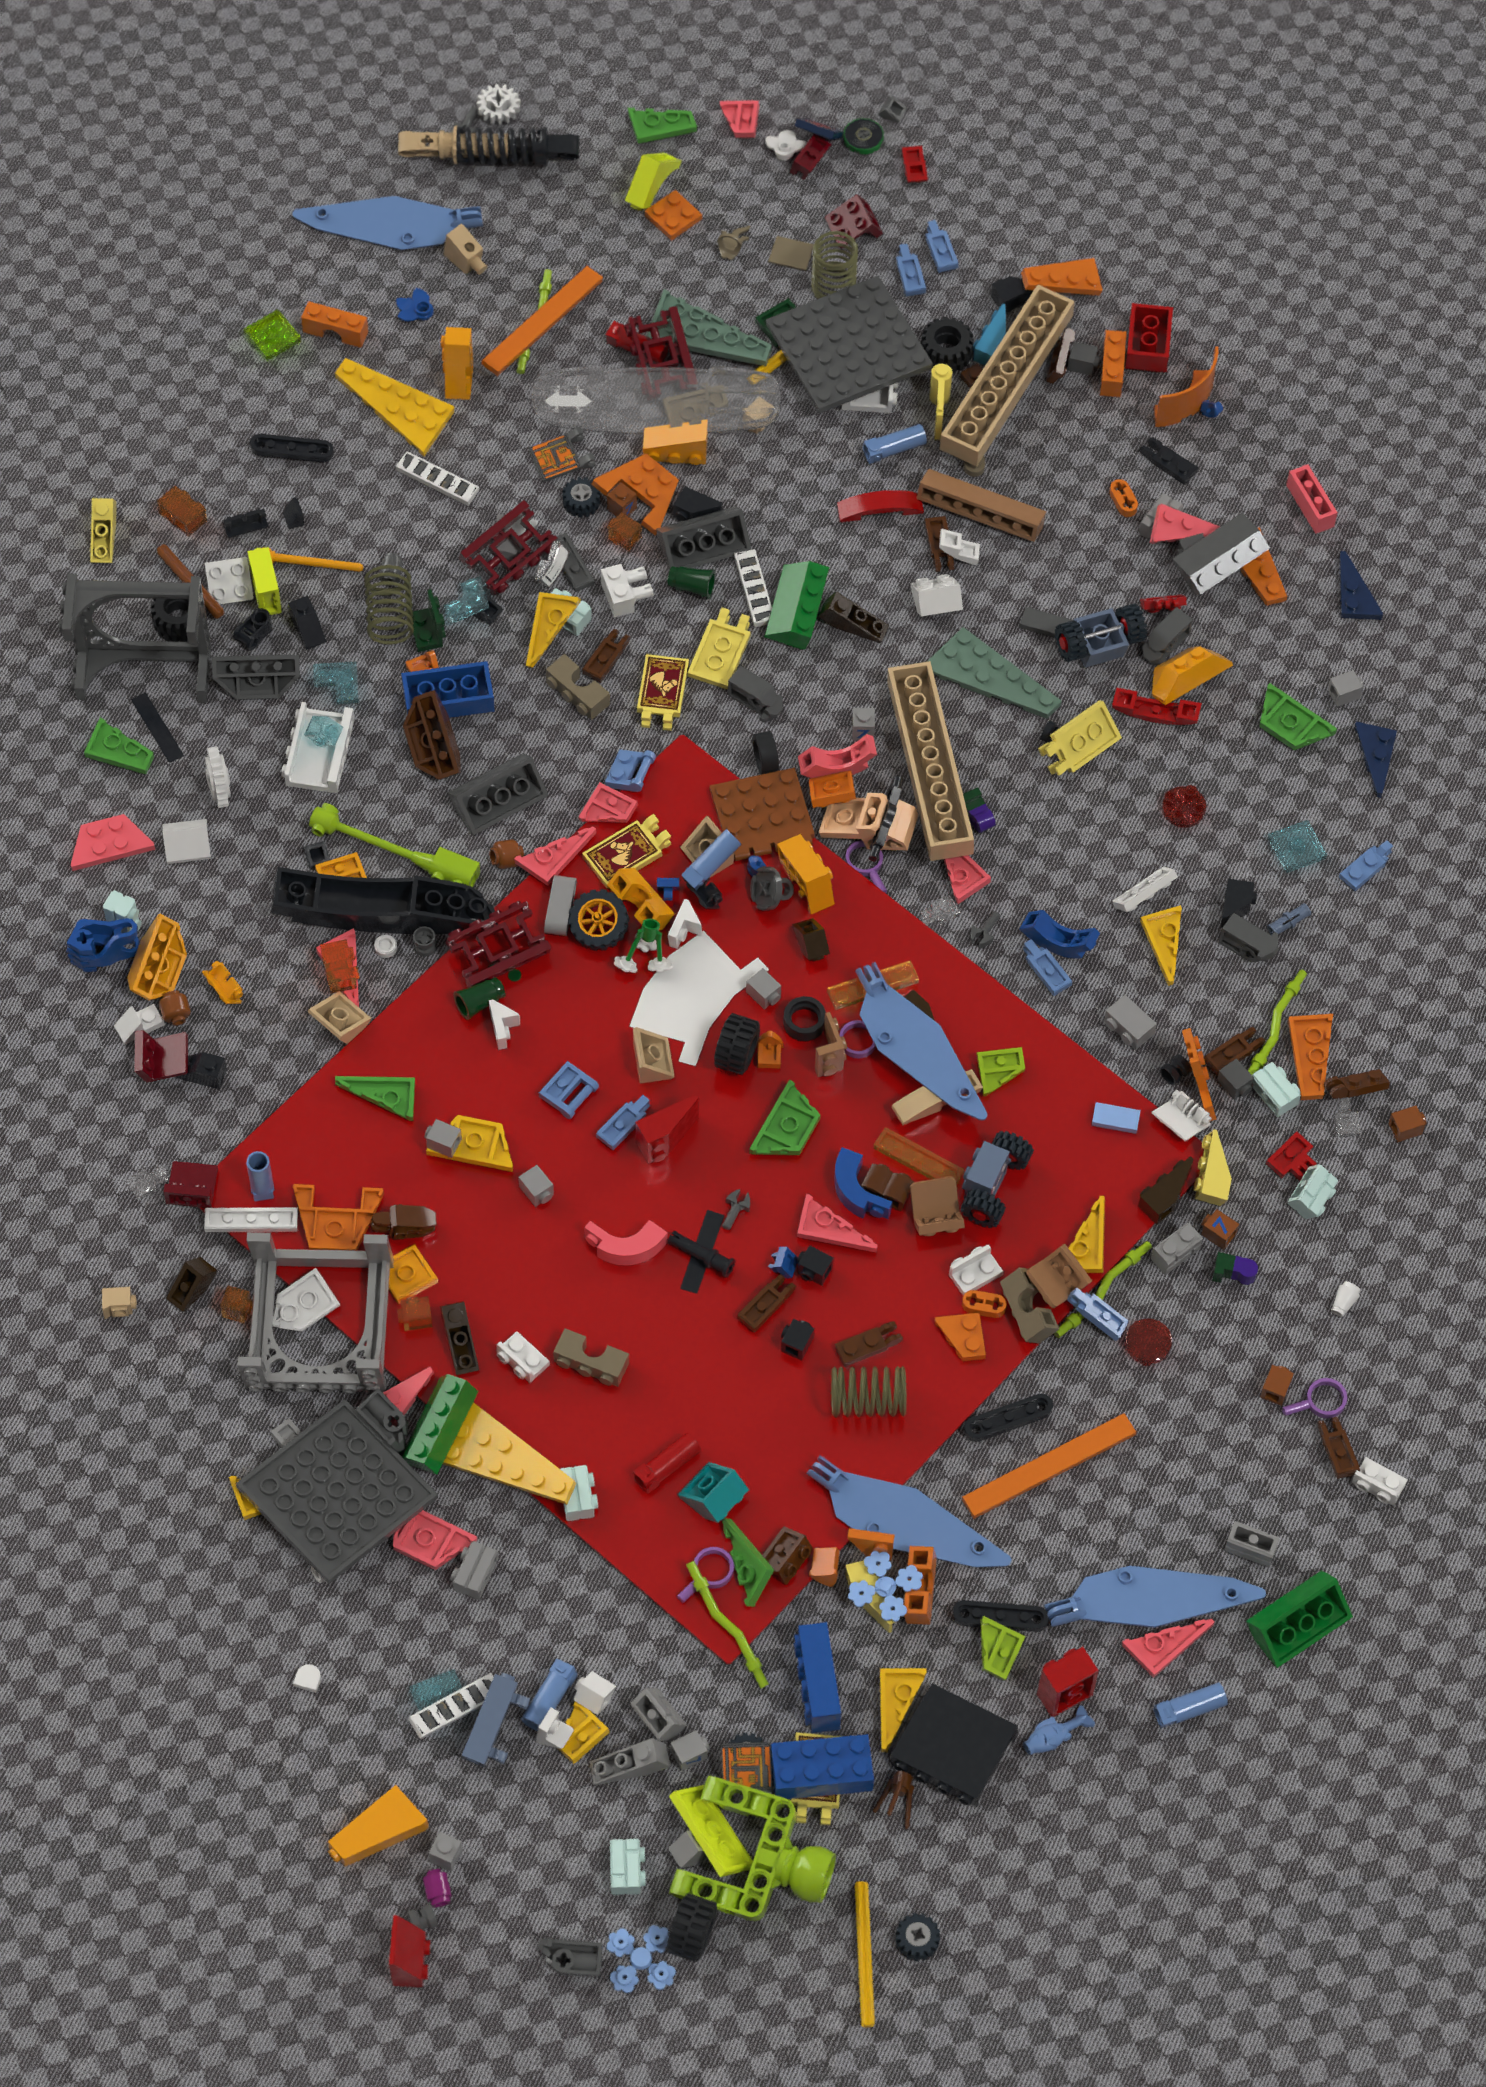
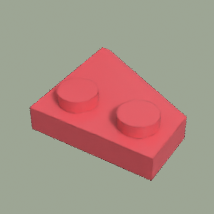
M720 101L721 110L735 138H754L757 129L759 101Z
M599 782L578 818L582 822L627 823L638 806V802Z

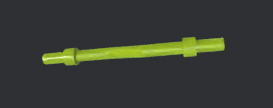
M549 269L544 270L543 281L540 283L538 309L547 302L548 295L551 294L552 271ZM529 348L517 358L518 366L516 372L518 374L525 373L526 362L530 356Z
M1299 970L1293 981L1287 984L1284 995L1274 1008L1270 1037L1261 1051L1255 1054L1251 1060V1066L1248 1069L1251 1075L1264 1067L1267 1062V1056L1277 1043L1282 1013L1292 997H1295L1300 991V985L1307 976L1304 970Z
M1146 1241L1136 1250L1128 1252L1124 1256L1125 1259L1108 1271L1095 1295L1103 1300L1113 1279L1129 1266L1137 1264L1141 1260L1140 1257L1152 1249L1150 1242ZM1078 1311L1071 1313L1065 1318V1322L1059 1326V1330L1054 1335L1060 1338L1070 1329H1075L1079 1326L1081 1320L1085 1317Z
M695 1561L688 1563L686 1566L694 1580L692 1584L696 1592H700L712 1618L736 1639L747 1661L745 1665L749 1672L753 1673L760 1689L768 1686L769 1683L761 1669L762 1664L759 1658H755L743 1632L720 1612L708 1589L709 1583L706 1577H702Z

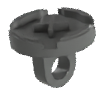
M763 866L756 870L758 872L752 877L750 893L752 901L757 904V909L770 911L777 907L780 900L791 898L794 887L789 879L781 878L779 872L770 866ZM782 884L785 886V892H784L783 895H782V890H783Z

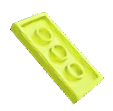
M704 1785L677 1790L669 1795L720 1877L751 1869L753 1860L717 1804L704 1799L700 1800Z

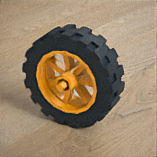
M596 889L590 890V893L587 894L583 893L580 895L581 898L573 902L574 906L569 910L568 922L572 934L583 947H588L594 951H597V949L602 951L608 950L607 948L610 946L612 948L615 947L619 940H623L624 934L628 931L629 916L624 903L616 894L609 893L603 889L600 891H596ZM599 905L598 912L594 913L590 909L594 906ZM603 905L611 909L602 915ZM586 912L592 916L591 919H583ZM612 914L615 915L614 923L605 919ZM594 923L587 932L583 924ZM605 925L611 926L612 928L605 933L603 927ZM596 928H600L601 935H593Z

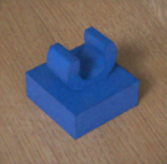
M657 878V890H664V901H673V890H679V878Z
M779 1247L778 1253L772 1254L775 1263L769 1264L768 1267L773 1272H779L785 1278H793L798 1257L788 1247Z

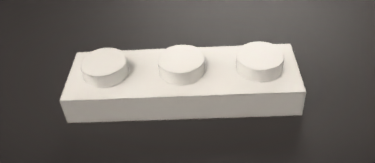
M1161 867L1114 899L1112 902L1115 909L1125 912L1136 909L1139 903L1152 898L1158 890L1168 887L1171 881L1178 877L1175 870Z

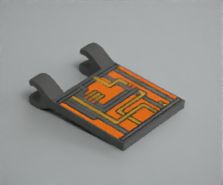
M576 427L567 434L528 448L543 483L576 470L592 468L596 465L593 453H588L579 459L572 442L584 440L581 427Z
M771 1742L721 1744L722 1775L724 1780L772 1794ZM734 1796L731 1797L732 1803H734Z

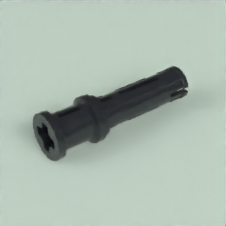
M673 1231L672 1235L669 1236L667 1242L669 1245L704 1262L706 1268L717 1270L725 1278L731 1274L736 1263L735 1259H729L719 1254L717 1249L709 1250L679 1234L677 1231Z

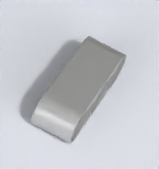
M554 875L544 933L567 936L569 910L573 907L577 878Z

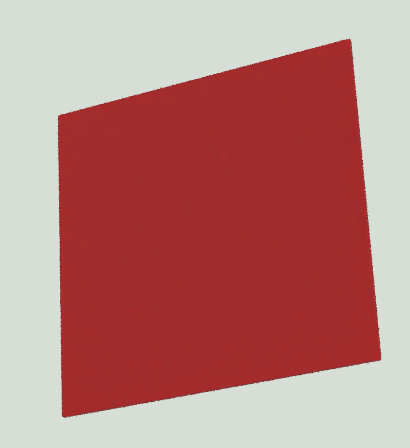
M680 735L656 757L653 764H650L640 792L619 791L638 802V806L627 823L586 822L571 837L577 835L578 831L591 827L596 828V834L558 876L577 878L574 901L581 898L580 895L583 893H590V890L596 889V891H600L603 889L609 893H614L610 888L607 889L583 859L582 853L637 820L640 824H643L649 816L654 814L659 820L657 823L659 829L652 832L653 836L656 838L661 832L667 830L671 835L669 839L671 845L661 849L662 856L641 868L638 872L663 901L664 890H657V878H679V890H673V901H664L675 914L665 928L659 930L662 933V957L667 959L669 955L677 950L669 946L668 933L684 899H687L701 923L702 931L721 948L740 970L756 958H759L769 969L767 972L781 985L780 1000L775 1005H769L766 1009H763L746 992V987L733 996L710 1026L696 1066L679 1062L685 1042L668 1038L675 1077L668 1080L640 1083L633 1046V1027H630L643 988L656 973V971L648 970L650 960H654L657 957V949L643 952L641 948H636L632 956L633 961L637 964L636 973L624 972L621 968L614 965L616 956L628 955L638 929L642 928L641 923L634 917L639 908L628 900H622L629 916L628 931L624 934L625 937L622 941L619 940L613 948L610 946L607 948L608 950L602 951L597 949V951H594L588 947H583L575 939L570 930V925L567 936L544 933L553 881L547 886L530 874L494 908L495 911L501 910V912H504L514 902L521 901L523 903L527 901L528 907L533 914L532 917L524 921L532 937L534 938L543 933L545 940H548L551 946L548 954L516 968L521 972L520 980L511 981L508 978L509 972L497 977L503 984L506 996L499 999L498 1002L520 1015V1025L509 1027L511 1039L507 1040V1048L498 1050L489 1006L469 1020H466L459 1012L453 994L455 991L468 988L462 971L471 966L462 949L451 953L449 949L217 1165L218 1174L212 1208H298L293 1186L294 1184L315 1186L313 1207L361 1209L362 1188L366 1187L383 1188L384 1190L383 1198L375 1213L389 1212L391 1206L399 1204L424 1206L436 1212L437 1225L435 1226V1231L424 1237L393 1240L389 1238V1233L372 1231L370 1225L366 1232V1235H388L393 1256L415 1244L438 1278V1283L400 1304L396 1302L388 1290L384 1369L401 1383L431 1367L434 1372L431 1380L416 1395L424 1404H427L440 1377L449 1374L465 1379L479 1391L474 1400L477 1406L556 1467L561 1469L586 1465L588 1473L593 1472L595 1486L591 1487L592 1495H597L598 1508L594 1509L593 1518L566 1521L563 1503L530 1492L527 1493L725 1664L730 1665L742 1654L736 1639L712 1618L700 1592L695 1591L684 1603L677 1598V1595L693 1581L686 1565L694 1561L700 1551L709 1547H718L730 1554L734 1550L730 1538L725 1537L723 1520L717 1523L702 1517L678 1496L680 1491L708 1462L734 1469L749 1490L743 1496V1499L730 1509L725 1518L733 1520L760 1554L763 1555L783 1527L805 1535L813 1548L810 1556L803 1562L796 1575L787 1585L783 1584L777 1575L772 1574L754 1607L745 1605L744 1600L747 1598L744 1585H739L738 1574L735 1568L731 1580L726 1585L720 1588H708L720 1612L743 1632L750 1645L813 1580L809 1576V1572L812 1569L814 1548L837 1547L841 1551L850 1541L848 1539V1531L851 1527L836 1517L830 1491L806 1474L809 1469L815 1471L812 1465L814 1462L820 1463L817 1458L821 1455L843 1472L904 1485L1040 1344L1025 1342V1339L1021 1336L1019 1325L1012 1315V1309L1003 1294L1000 1281L1019 1267L1031 1268L1064 1244L1069 1248L1071 1243L1075 1241V1236L1083 1222H1086L1092 1212L1091 1208L1100 1196H1104L1103 1273H1087L1092 1282L1081 1291L1089 1293L1104 1278L1105 1274L1155 1225L1138 1207L1140 1193L1149 1186L1151 1188L1154 1186L1161 1175L1164 1173L1168 1175L1173 1171V1167L1180 1160L1185 1161L1191 1156L1194 1159L1193 1165L1181 1193V1198L1192 1187L1195 1180L1199 1178L1198 1162L1204 1154V1149L1202 1148V1142L1195 1136L1187 1141L1178 1137L1175 1132L1152 1114V1111L1158 1108L1156 1105L816 838H812L813 851L821 856L823 865L825 867L828 866L832 872L833 879H831L835 905L810 914L806 897H800L798 891L801 888L796 881H793L794 891L791 898L780 900L777 907L773 910H759L756 907V902H753L751 898L750 885L752 876L747 870L748 859L739 861L734 859L732 865L710 877L709 882L706 884L708 886L710 882H713L722 893L723 900L718 904L720 908H704L699 903L698 897L687 887L686 881L681 876L686 868L692 864V861L680 847L706 816H709L722 832L710 793V785L740 778L688 737ZM771 847L772 854L759 856L766 866L775 868L781 878H787L791 881L774 847ZM782 884V887H783L782 895H783L784 892H785V886ZM599 905L594 906L590 909L594 913L598 912ZM603 905L602 915L611 909ZM522 912L498 923V925L505 922L510 932L519 929L516 917L522 914ZM586 912L583 917V919L592 918V916L588 912ZM612 914L611 916L607 917L605 920L614 923V922H615V915ZM812 918L815 919L825 930L830 954L825 955L821 960H808L802 953L792 924ZM594 923L583 924L588 932ZM605 925L603 927L605 933L608 932L612 927ZM596 928L593 935H601L600 928ZM502 931L484 938L492 956L510 949ZM481 932L469 936L456 944L465 940L470 951L480 947L476 936ZM688 932L685 941H681L678 949L697 936V934ZM524 936L516 939L515 942L519 950L512 956L538 945V943L529 946ZM485 955L475 959L479 969L472 973V975L487 969L489 966ZM876 962L886 983L899 994L905 997L914 989L929 1003L935 1021L943 1029L964 1071L972 1069L980 1081L977 1052L1022 1047L1025 1071L987 1096H983L982 1090L977 1093L987 1112L985 1120H978L953 1109L947 1104L939 1112L902 1125L893 1111L892 1105L923 1085L880 1053L877 1047L872 1054L864 1058H853L846 1055L847 1059L844 1060V1070L837 1071L831 1076L818 1077L815 1071L816 1048L828 1045L824 1031L819 1037L810 1041H798L792 1038L785 1031L783 1024L786 1006L797 997L807 996L815 998L824 1006L826 1013L830 1012L832 1018L836 1017L839 1024L838 1033L840 1034L845 1024L855 1020L862 1021L860 1011L866 991L855 970L861 968L864 973L863 967L865 965H870L872 968V963ZM802 1009L793 1013L792 1022L800 1028H810L817 1024L818 1016L811 1010ZM732 1013L759 1021V1037L767 1031H773L780 1036L784 1043L783 1048H781L780 1068H758L757 1047L752 1061L743 1075L715 1067L714 1055L717 1042L725 1021ZM852 1028L844 1034L847 1047L851 1050L863 1051L873 1044L868 1030L864 1028ZM567 1061L599 1084V1088L595 1092H591L574 1111L575 1115L571 1119L564 1117L559 1110L539 1097V1092ZM335 1076L415 1078L413 1121H409L336 1086ZM789 1080H792L795 1083L796 1089L801 1095L804 1094L809 1100V1104L820 1114V1120L801 1154L760 1155L749 1153L751 1145ZM580 1083L566 1098L564 1103L569 1105L585 1085ZM695 1094L699 1097V1118L669 1155L659 1162L647 1163L636 1144V1129L614 1150L596 1137L597 1131L626 1102L632 1101L635 1103L642 1095L650 1100V1107L645 1111L647 1113L645 1117ZM1095 1103L1141 1110L1137 1133L1091 1126ZM457 1115L501 1123L513 1163V1171L510 1172L427 1155L426 1138H424L425 1132L429 1126H433L436 1119L451 1124ZM1000 1131L1004 1133L1008 1131L1010 1134L1015 1133L1017 1137H1023L1022 1140H1027L1028 1144L1033 1146V1154L1025 1169L1017 1170L1015 1167L1014 1169H1010L1009 1166L1007 1167L1005 1177L994 1197L999 1198L1000 1202L1005 1204V1212L997 1227L989 1228L987 1225L982 1227L980 1223L977 1225L975 1221L968 1220L969 1217H965L963 1212H961L965 1191L962 1189L965 1180L963 1179L964 1173L968 1166L972 1167L974 1152L977 1147H982L984 1141L992 1144L995 1135ZM843 1147L863 1155L862 1167L857 1176L860 1186L872 1164L886 1165L893 1173H905L914 1182L949 1176L954 1177L956 1180L959 1212L964 1219L965 1228H959L958 1231L951 1233L945 1231L936 1232L933 1236L919 1235L914 1225L911 1194L903 1210L899 1211L892 1208L888 1219L884 1217L877 1218L868 1211H866L864 1218L856 1216L843 1205L835 1189V1165L841 1148ZM260 1151L269 1157L274 1183L273 1199L254 1201L246 1164L248 1156L253 1152ZM538 1165L553 1183L554 1195L548 1202L540 1203L535 1207L519 1188L518 1177ZM740 1189V1195L737 1198V1204H739V1202L745 1200L748 1192L750 1196V1211H739L731 1229H724L722 1224L731 1209V1204L726 1203L727 1196ZM806 1194L811 1195L813 1200L821 1206L828 1207L832 1210L833 1214L839 1215L849 1222L857 1232L871 1238L875 1244H878L877 1252L797 1237ZM198 1207L203 1213H205V1208ZM299 1208L297 1232H258L271 1233L276 1249L309 1250ZM710 1210L724 1215L713 1249L719 1250V1254L729 1259H735L736 1263L727 1278L723 1277L722 1273L713 1268H706L698 1293L696 1294L680 1288L691 1259V1255L667 1243L658 1254L645 1262L634 1265L612 1264L597 1257V1246L594 1247L586 1241L584 1227L591 1221L614 1237L626 1238L637 1234L650 1220L668 1232V1239L673 1231H677L679 1234L696 1242L706 1212ZM227 1232L250 1252L247 1244V1232ZM364 1238L360 1244L358 1251H366L364 1247ZM989 1244L991 1254L1003 1270V1275L977 1289V1291L998 1294L1004 1297L1006 1300V1311L999 1318L980 1315L986 1358L962 1361L957 1355L956 1349L945 1339V1334L935 1325V1317L970 1314L963 1309V1295L949 1276L950 1266L957 1258H965L975 1248L979 1246L984 1247ZM810 1245L834 1258L833 1269L822 1286L814 1281L810 1282L803 1279L798 1274V1264H796L793 1278H785L777 1291L781 1293L791 1283L796 1285V1289L755 1333L737 1319V1315L767 1284H770L780 1275L779 1272H773L768 1267L769 1264L775 1263L772 1254L778 1253L779 1247H788L798 1257L802 1251L806 1252ZM277 1266L276 1276L288 1286L317 1268L340 1303L339 1307L324 1317L358 1345L365 1328L369 1268ZM1040 1292L1036 1293L1032 1302L1033 1309H1051L1058 1325L1075 1308L1068 1300L1055 1308H1051L1044 1301ZM971 1298L970 1305L974 1306L976 1299ZM464 1301L479 1370L456 1375L440 1306ZM994 1302L992 1305L994 1310H997L999 1303ZM793 1319L806 1321L815 1328L814 1339L803 1360H799L781 1351L782 1332L786 1325L790 1326ZM891 1321L896 1323V1329L882 1337L886 1340L888 1337L900 1333L903 1341L887 1348L884 1352L844 1367L835 1349L836 1343L873 1328H879ZM565 1328L586 1336L587 1346L584 1353L589 1357L601 1356L608 1345L629 1353V1365L618 1387L615 1385H605L595 1377H585L575 1369L562 1368L554 1362L553 1352ZM516 1331L550 1361V1365L531 1383L525 1378L520 1379L514 1373V1368L508 1363L504 1364L497 1357L496 1344L500 1341L504 1343ZM852 1366L855 1368L859 1407L861 1368L863 1366L867 1371L869 1404L871 1402L872 1370L874 1367L878 1368L881 1406L884 1368L886 1366L889 1368L893 1406L895 1368L897 1366L900 1368L902 1366L905 1367L906 1415L903 1417L900 1414L898 1401L897 1412L894 1417L889 1414L887 1403L885 1414L883 1417H880L877 1412L875 1399L874 1413L871 1417L866 1413L865 1402L862 1415L857 1417L854 1411L853 1400L851 1414L849 1417H846L843 1412L841 1399L840 1413L835 1418L832 1415L831 1402L832 1368H837V1379L838 1369L840 1367L844 1369L847 1404L850 1368ZM685 1433L692 1435L699 1444L701 1452L659 1483L658 1487L647 1494L635 1481L633 1471L643 1463L649 1462ZM718 1554L704 1556L697 1566L702 1577H706L707 1581L711 1582L724 1579L730 1569L728 1561Z

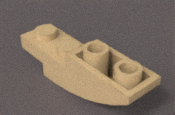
M973 1070L965 1071L976 1093L981 1092L983 1086ZM922 1086L894 1103L892 1109L901 1124L905 1125L939 1112L947 1104L926 1087Z

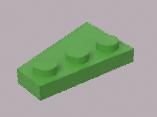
M628 108V115L638 144L697 132L692 111L666 110L665 112H654V109L635 111V108Z
M101 717L84 751V755L87 758L142 774H147L154 758V753L136 740L128 738L116 727H111Z

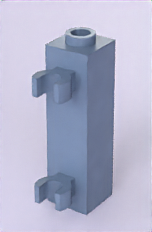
M501 1673V1676L494 1675L462 1753V1759L482 1767L486 1766L488 1758L505 1764L508 1753L493 1748L510 1704L526 1710L530 1702L529 1698L515 1693L518 1687V1683L514 1681L515 1677L506 1673Z

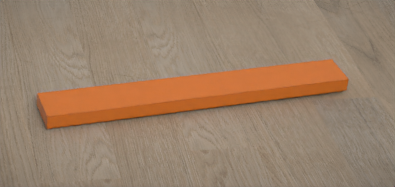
M586 266L482 360V365L496 376L500 375L602 282L603 277L589 266Z
M1125 1413L962 1496V1501L973 1519L1126 1441L1136 1435V1430Z

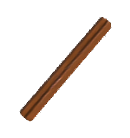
M165 544L158 547V555L180 580L191 583V576L194 575ZM202 585L205 608L214 618L219 619L224 615V609Z

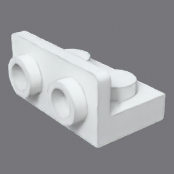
M989 1244L984 1247L979 1246L975 1248L965 1258H957L951 1263L949 1270L950 1278L963 1296L967 1291L977 1290L1003 1275V1270L991 1254Z
M517 1331L504 1343L500 1341L496 1344L497 1357L500 1361L511 1365L514 1368V1373L520 1379L525 1378L529 1383L550 1365V1361Z
M1366 1457L1360 1466V1472L1356 1471L1352 1483L1360 1491L1369 1492L1375 1495L1382 1503H1389L1394 1506L1408 1480Z

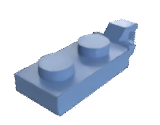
M936 220L929 221L926 241L938 273L957 269L959 265L947 232L939 230Z
M908 244L899 245L900 250L899 256L896 257V264L905 296L926 293V286L917 255L910 254Z
M1385 841L1378 848L1376 846L1369 848L1339 874V878L1352 890H1358L1385 867L1386 862L1389 860L1387 856L1392 852L1393 845Z
M1032 939L1024 943L1023 950L1027 954L1026 960L1053 996L1072 986V980L1047 948H1038Z
M642 1095L635 1103L632 1101L626 1102L597 1131L596 1137L614 1150L635 1129V1122L645 1118L647 1115L645 1111L650 1107V1100Z
M1076 1288L1067 1298L1081 1315L1113 1340L1117 1341L1121 1337L1128 1324V1320L1094 1293L1090 1295Z

